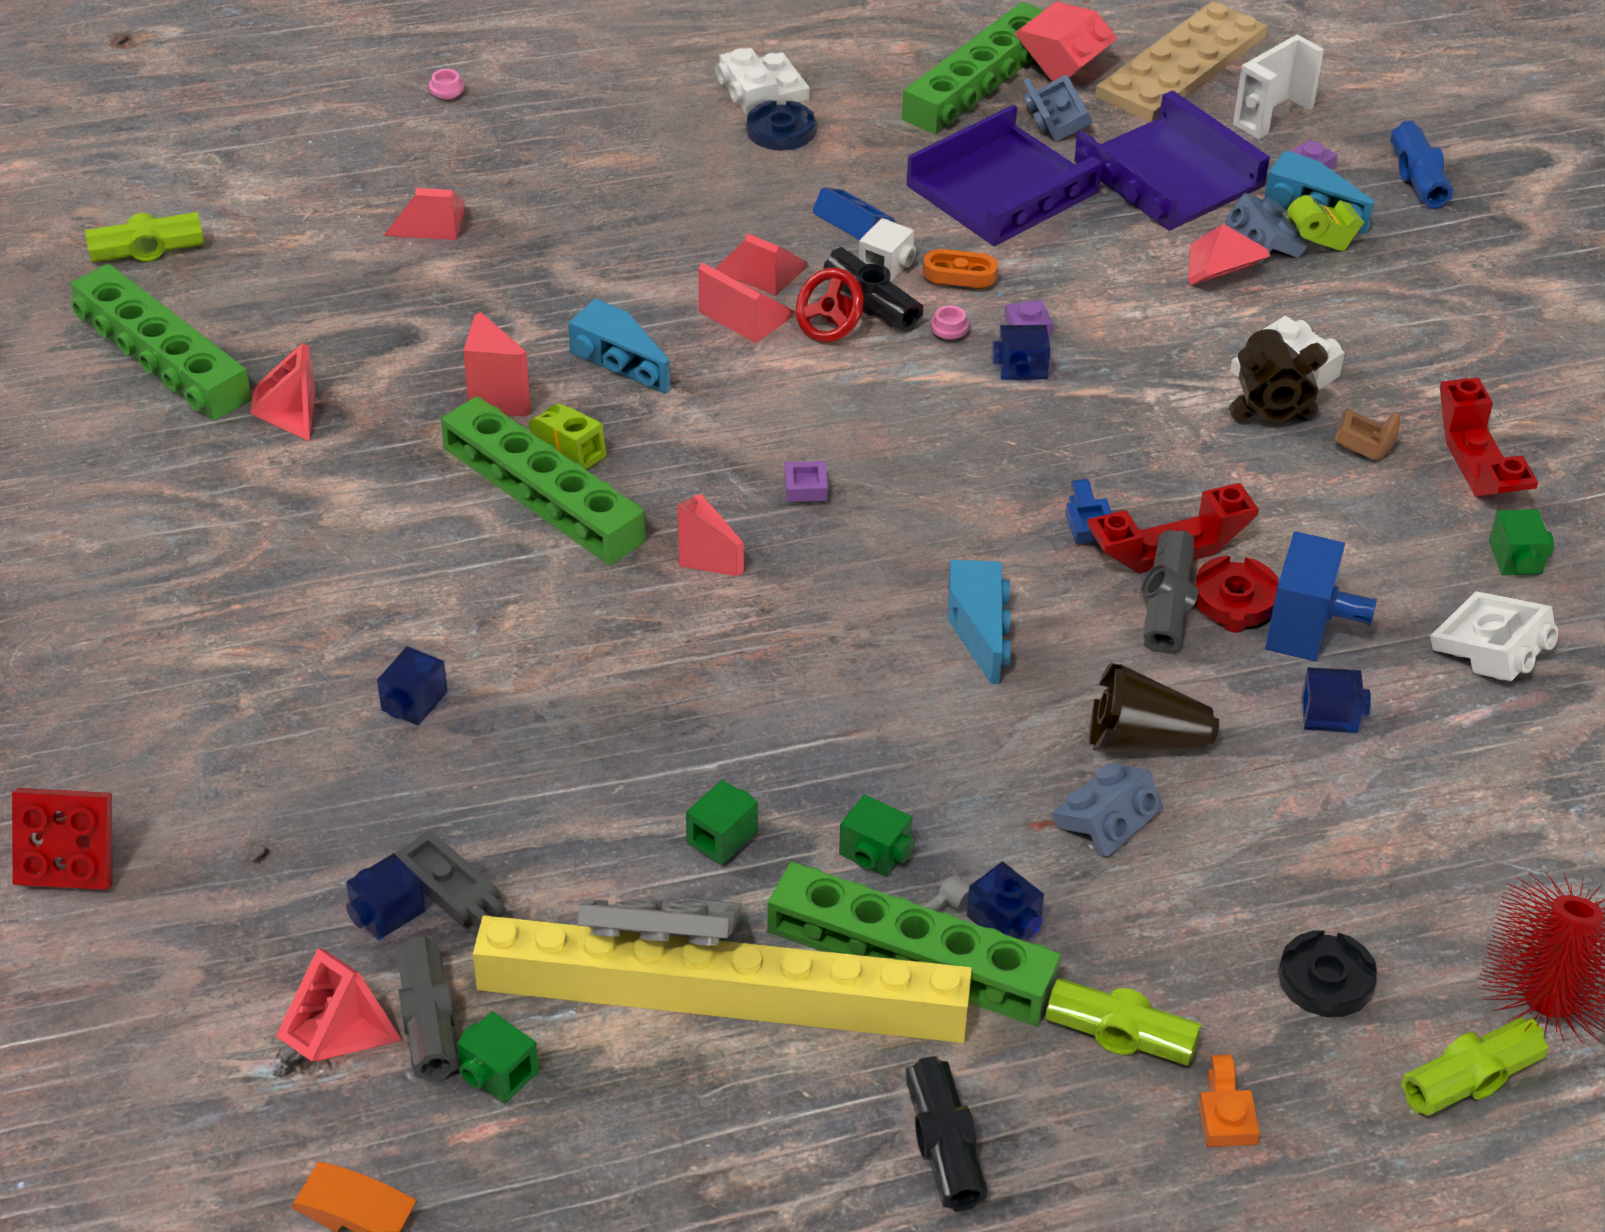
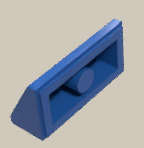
M821 188L813 208L815 215L858 240L882 218L894 223L896 221L890 215L843 189Z

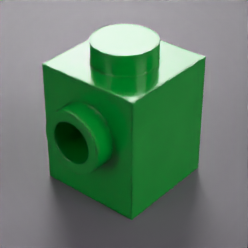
M1538 509L1501 510L1496 512L1489 543L1501 575L1543 574L1547 557L1553 554L1554 540L1552 533L1546 531Z
M722 779L686 811V843L721 865L728 861L758 832V801L747 791L737 789Z
M864 794L840 823L839 855L854 861L864 869H871L888 877L899 862L904 864L913 851L915 845V838L911 837L913 816Z
M493 1011L478 1024L470 1025L457 1042L459 1072L463 1079L475 1089L483 1088L503 1104L509 1101L539 1073L536 1042Z

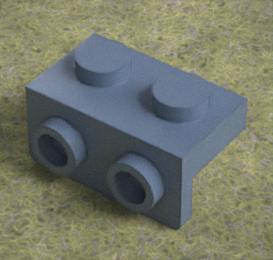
M1067 74L1038 90L1035 89L1029 77L1023 80L1028 90L1027 93L1023 94V97L1031 113H1034L1033 116L1041 132L1044 133L1049 130L1055 142L1093 123Z
M1244 193L1224 221L1226 226L1267 248L1269 253L1272 249L1299 258L1308 247L1298 235L1299 232L1296 225L1283 215L1284 208L1277 201L1269 197L1263 200Z
M1112 763L1101 767L1096 772V776L1081 789L1070 793L1066 801L1052 812V816L1058 829L1090 834L1098 855L1108 857L1162 810L1163 805L1149 769Z

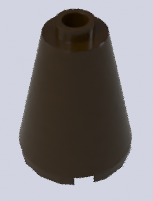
M1111 662L1106 667L1099 685L1107 688L1104 690L1100 700L1094 699L1091 714L1089 740L1090 744L1095 745L1092 748L1094 751L1102 753L1203 751L1208 743L1213 744L1219 731V718L1214 717L1212 707L1122 664Z

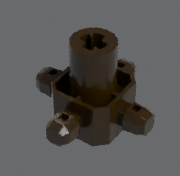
M1264 329L1252 334L1247 340L1245 348L1237 355L1241 366L1239 381L1244 394H1241L1231 403L1229 407L1231 416L1239 423L1253 418L1257 415V412L1270 423H1285L1294 415L1303 419L1312 418L1319 410L1316 402L1319 388L1312 371H1317L1327 362L1329 356L1325 348L1317 342L1300 350V354H1298L1285 342L1281 333L1276 330Z

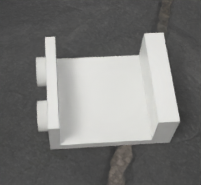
M1297 34L1243 64L1233 125L1260 140L1269 134L1272 110L1276 105L1289 99L1307 110L1313 109L1324 49Z

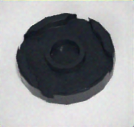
M1312 930L1296 936L1285 946L1278 968L1280 986L1292 1002L1307 1012L1323 1017H1344L1360 1011L1371 1001L1377 982V967L1374 958L1364 945L1345 934L1337 933V937L1324 935L1325 930Z

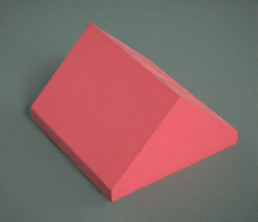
M701 262L698 268L699 312L754 343H758L791 319L795 312Z
M482 312L475 314L463 350L468 401L478 396L490 405L498 407L505 415L525 417L531 414L527 352Z

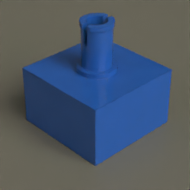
M1294 531L1277 586L1265 650L1316 662L1327 621L1331 620L1332 616L1371 626L1377 598L1372 599L1339 591V586H1336L1345 542Z

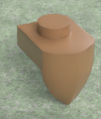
M1346 408L1339 419L1335 441L1342 444L1350 452L1360 453L1373 460L1382 459L1395 444L1400 426V414L1394 412L1383 425H1380Z

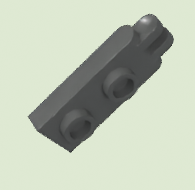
M431 830L393 854L395 868L459 924L463 925L470 921L479 929L483 915L488 916L486 912L493 917H502L506 914L504 906L498 900L501 896L496 886Z

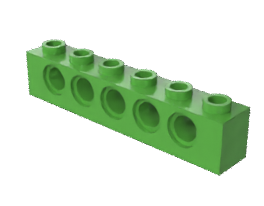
M1020 2L904 89L902 120L936 135L945 127L951 125L967 110L972 109L981 99L991 94L1003 82L1012 78L1016 72L1033 61L1032 55L1014 33L1044 10L1025 2Z
M109 263L70 282L73 295L71 307L75 315L80 320H86L95 327L100 336L114 342L124 355H130L138 361L148 374L153 373L162 380L171 392H177L195 411L200 410L214 421L252 400L248 373L245 367Z
M476 396L441 417L443 447L446 451L609 566L646 542L645 510L638 503L630 501L621 495L607 482H602L586 471L581 464L573 462L557 451L552 444L544 442L532 434L524 425L516 423L503 414L498 407L492 406Z
M792 861L789 863L768 900V933L822 952L972 967L968 1003L1035 1027L1039 1026L1048 1006L1054 984L1059 977L1061 953L1049 950L1045 946L1031 944L1005 935L996 929L985 928L958 919L952 914L941 913L912 903L908 899L894 897L868 888L864 884L850 882L824 873L820 869L806 867Z

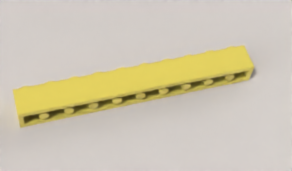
M484 915L473 951L478 991L957 1043L965 1042L972 967L719 941V945H698L689 943V937L670 935L668 941H653L639 938L640 932L620 930V936H599L590 934L591 927Z

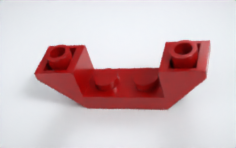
M1479 377L1442 381L1440 384V396L1446 444L1474 496L1537 489L1538 481L1524 456L1504 458L1490 434L1487 425L1493 402Z
M1236 483L1203 491L1199 516L1139 530L1128 511L1123 510L1088 519L1087 526L1106 554L1140 574L1148 572L1154 567L1158 536L1168 529L1172 531L1184 530L1194 537L1195 549L1193 560H1197L1218 553L1258 516L1259 508L1242 484Z

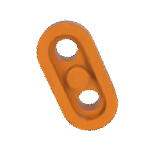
M934 249L927 252L923 258L924 277L937 285L948 284L983 289L991 286L997 280L998 262L988 254Z

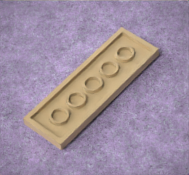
M1212 1L1096 85L1095 97L1148 122H1152L1160 117L1162 94L1174 90L1186 98L1264 39L1267 34L1268 25L1255 20L1250 15H1243L1227 8L1222 3Z

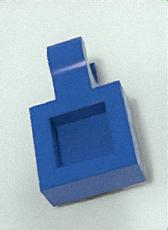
M1088 479L1072 480L1071 485L1074 495L1069 496L1070 503L1066 505L1065 515L1075 544L1097 542L1087 526L1088 519L1111 514L1107 498L1095 500Z

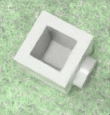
M884 218L876 223L859 240L858 258L866 264L876 263L887 267L891 274V282L905 267L911 266L916 256L914 230Z

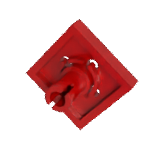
M35 788L15 789L12 792L13 885L107 890L112 885V793ZM33 833H37L35 836L37 841L43 839L42 844H36L32 840ZM58 857L62 858V859L59 861V864H60V865H65V864H66V868H63V869H62V868H59V867L56 865V862H55V861H56V858H58Z

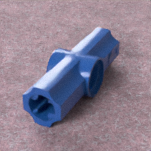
M1414 121L1402 122L1400 126L1392 130L1390 141L1399 157L1400 177L1404 182H1412L1421 202L1426 203L1429 209L1441 208L1445 202L1451 200L1453 194V187L1444 172L1442 150L1439 147L1431 148L1422 129L1417 127Z

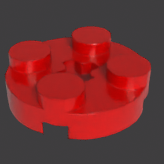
M1231 556L1211 559L1198 570L1195 582L1198 588V596L1194 605L1210 619L1222 623L1225 630L1233 633L1243 632L1247 626L1258 625L1268 620L1272 616L1279 583L1276 574L1260 561L1245 557L1244 563L1230 562ZM1229 590H1232V591H1235V592H1236V591H1241V590H1243L1244 593H1242V594H1237V593H1233V592H1231V591H1229Z

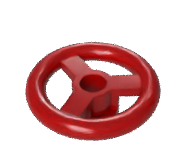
M826 268L812 275L801 288L796 302V317L801 330L810 339L822 343L835 342L847 336L857 325L863 311L864 295L859 281L853 274L842 268ZM831 279L827 294L823 295L819 302L808 305V300L813 290L822 282ZM844 283L849 287L852 299L841 294ZM820 315L828 322L839 327L831 331H821L816 329L809 319Z

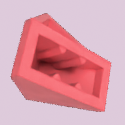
M416 188L413 199L383 236L456 240L465 210V201L453 190Z
M1222 224L1190 244L1188 270L1190 286L1251 267L1269 257V251L1262 245Z
M747 233L745 240L715 269L736 280L776 296L805 269L808 262L778 245Z
M305 343L299 345L253 387L250 413L310 442L316 389L308 345Z
M698 494L679 503V566L732 576L743 574L744 542L702 494Z
M317 948L276 1034L277 1038L311 1062L403 1041L361 974L323 948Z

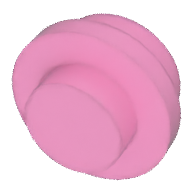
M452 69L437 70L432 74V79L429 82L430 93L442 100L454 99L464 90L463 80L460 78L459 73Z
M946 305L936 310L935 315L931 318L930 327L932 332L942 339L954 340L968 332L969 320L963 309L953 305Z

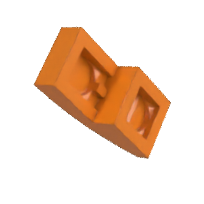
M318 1161L291 1208L333 1232H338L342 1225L353 1232H400L417 1200L366 1175Z

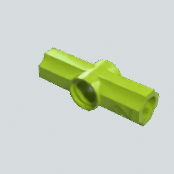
M198 212L156 218L148 213H138L130 217L125 224L85 230L91 263L132 256L142 262H151L158 259L163 251L204 245Z
M1062 978L1057 979L1054 984L1045 1016L1046 1020L1095 1035L1098 1044L1114 1054L1130 1055L1138 1049L1187 1066L1191 1063L1202 1023L1152 1008L1149 1000L1143 994L1133 989L1117 988L1109 994Z
M1520 1017L1481 1037L1475 1032L1463 1034L1446 1048L1441 1057L1404 1074L1401 1086L1406 1095V1102L1416 1114L1424 1113L1429 1116L1469 1095H1472L1475 1100H1482L1492 1095L1501 1088L1509 1075L1546 1058L1549 1046L1544 1038V1030L1533 1018L1526 1020Z

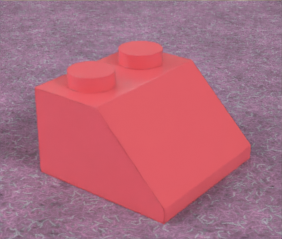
M1058 1L1014 33L1052 82L1066 74L1070 78L1118 39L1097 11Z

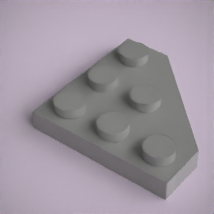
M626 899V901L616 902L615 907L608 906L607 900H585L579 905L578 925L591 926L590 934L599 936H620V929L640 930L639 938L645 940L668 941L670 935L684 934L689 935V943L719 945V940L728 938L740 923L742 903L705 899H679V901H671L670 906L662 908L663 900Z

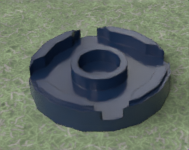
M774 100L757 105L748 113L746 131L749 139L756 145L771 150H793L807 145L814 139L816 133L815 115L808 107L795 101H786V105H777V101Z

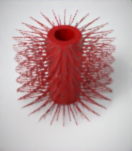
M1565 873L1563 874L1570 895H1564L1552 879L1551 881L1559 896L1541 883L1557 897L1556 899L1552 898L1536 881L1535 883L1542 889L1541 891L1528 883L1526 884L1544 894L1547 899L1538 896L1531 890L1527 892L1510 885L1526 892L1529 896L1533 895L1540 898L1545 903L1538 902L1534 897H1532L1534 899L1532 900L1517 892L1515 893L1520 896L1505 893L1515 898L1519 897L1532 901L1536 906L1512 899L1509 900L1518 904L1502 901L1518 908L1500 906L1515 912L1510 913L1499 910L1513 917L1497 913V915L1513 921L1497 918L1498 920L1513 926L1500 923L1494 924L1519 930H1504L1493 927L1507 932L1508 934L1495 933L1506 936L1509 939L1494 936L1493 938L1501 939L1507 943L1489 940L1506 947L1502 948L1496 945L1495 947L1503 951L1493 950L1492 952H1498L1505 956L1492 953L1488 955L1496 956L1505 961L1484 957L1495 960L1502 965L1491 962L1490 964L1499 968H1487L1501 973L1483 971L1500 978L1488 975L1483 976L1509 982L1489 981L1488 983L1502 986H1482L1512 988L1507 990V992L1484 989L1502 992L1498 994L1509 993L1490 997L1521 995L1525 996V998L1483 1000H1519L1502 1007V1009L1493 1011L1524 1005L1531 1007L1507 1022L1517 1017L1520 1018L1529 1011H1531V1014L1534 1010L1539 1012L1534 1020L1540 1013L1542 1015L1539 1022L1542 1016L1546 1015L1544 1038L1548 1018L1550 1021L1551 1017L1555 1018L1556 1032L1558 1024L1562 1039L1563 1035L1558 1018H1564L1576 1034L1568 1017L1572 1018L1594 1037L1571 1015L1574 1014L1588 1029L1587 1023L1601 1030L1584 1019L1580 1013L1588 1016L1600 1026L1602 1025L1596 1020L1603 1024L1605 1023L1599 1019L1600 1016L1605 1018L1603 1016L1605 1014L1594 1011L1593 1008L1594 1006L1605 1013V1006L1603 1005L1605 1001L1602 1000H1605V994L1599 993V990L1605 992V987L1600 988L1605 986V979H1603L1605 978V969L1600 967L1605 966V963L1601 961L1605 960V956L1601 955H1605V939H1603L1605 938V927H1601L1605 926V923H1602L1605 922V919H1603L1605 918V912L1602 911L1605 907L1600 908L1598 906L1605 899L1598 903L1590 901L1598 889L1589 899H1587V896L1591 889H1589L1585 898L1581 897L1583 879L1580 895L1574 896L1572 884L1570 890ZM1514 905H1520L1523 908H1525L1524 906L1531 907L1539 913L1531 912L1527 908H1525L1526 910H1524ZM1528 914H1532V915L1536 916L1537 918H1532V917H1531L1530 915H1528ZM1521 919H1528L1530 922H1524ZM1525 927H1531L1534 930H1528ZM1516 936H1522V937H1524V938H1523V940H1521V939L1517 938ZM1520 944H1526L1529 947H1522ZM1511 953L1519 954L1518 956L1520 957H1516ZM1595 977H1599L1604 981H1599ZM1515 978H1516V979H1518L1519 981H1511V980H1508V979H1515ZM1500 983H1514L1518 987H1511ZM1513 991H1522L1524 993H1513ZM1589 994H1594V995L1597 996L1598 998H1594V997L1590 996ZM1588 1000H1595L1602 1006L1594 1005ZM1524 1001L1527 1002V1003H1524V1004L1511 1006V1005L1518 1004V1003H1521V1002H1524ZM1581 1009L1589 1011L1593 1016L1586 1014Z

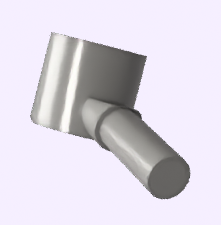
M951 876L944 881L940 887L939 894L922 906L937 911L949 904L957 911L963 912L974 900V897L970 894L973 887L959 877Z

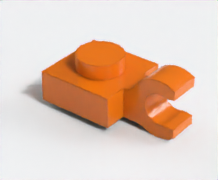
M1231 1054L1211 1055L1213 1069H1208L1207 1072L1211 1092H1201L1198 1102L1206 1147L1257 1145L1260 1131L1251 1090L1236 1091L1235 1067Z

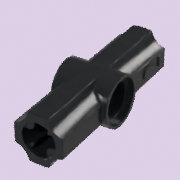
M843 247L831 251L829 258L824 262L823 269L842 268L857 278L864 295L863 313L879 314L904 332L914 328L919 318L923 316V305L890 281L891 274L887 267L876 263L866 264ZM844 283L843 288L851 293L847 284Z
M937 1056L921 1058L913 1066L906 1068L905 1077L910 1099L916 1113L915 1131L919 1151L923 1160H929L942 1206L949 1207L954 1212L970 1210L977 1203L985 1200L987 1194L986 1182L975 1152L976 1133L973 1118L968 1106H961L948 1061L939 1060Z

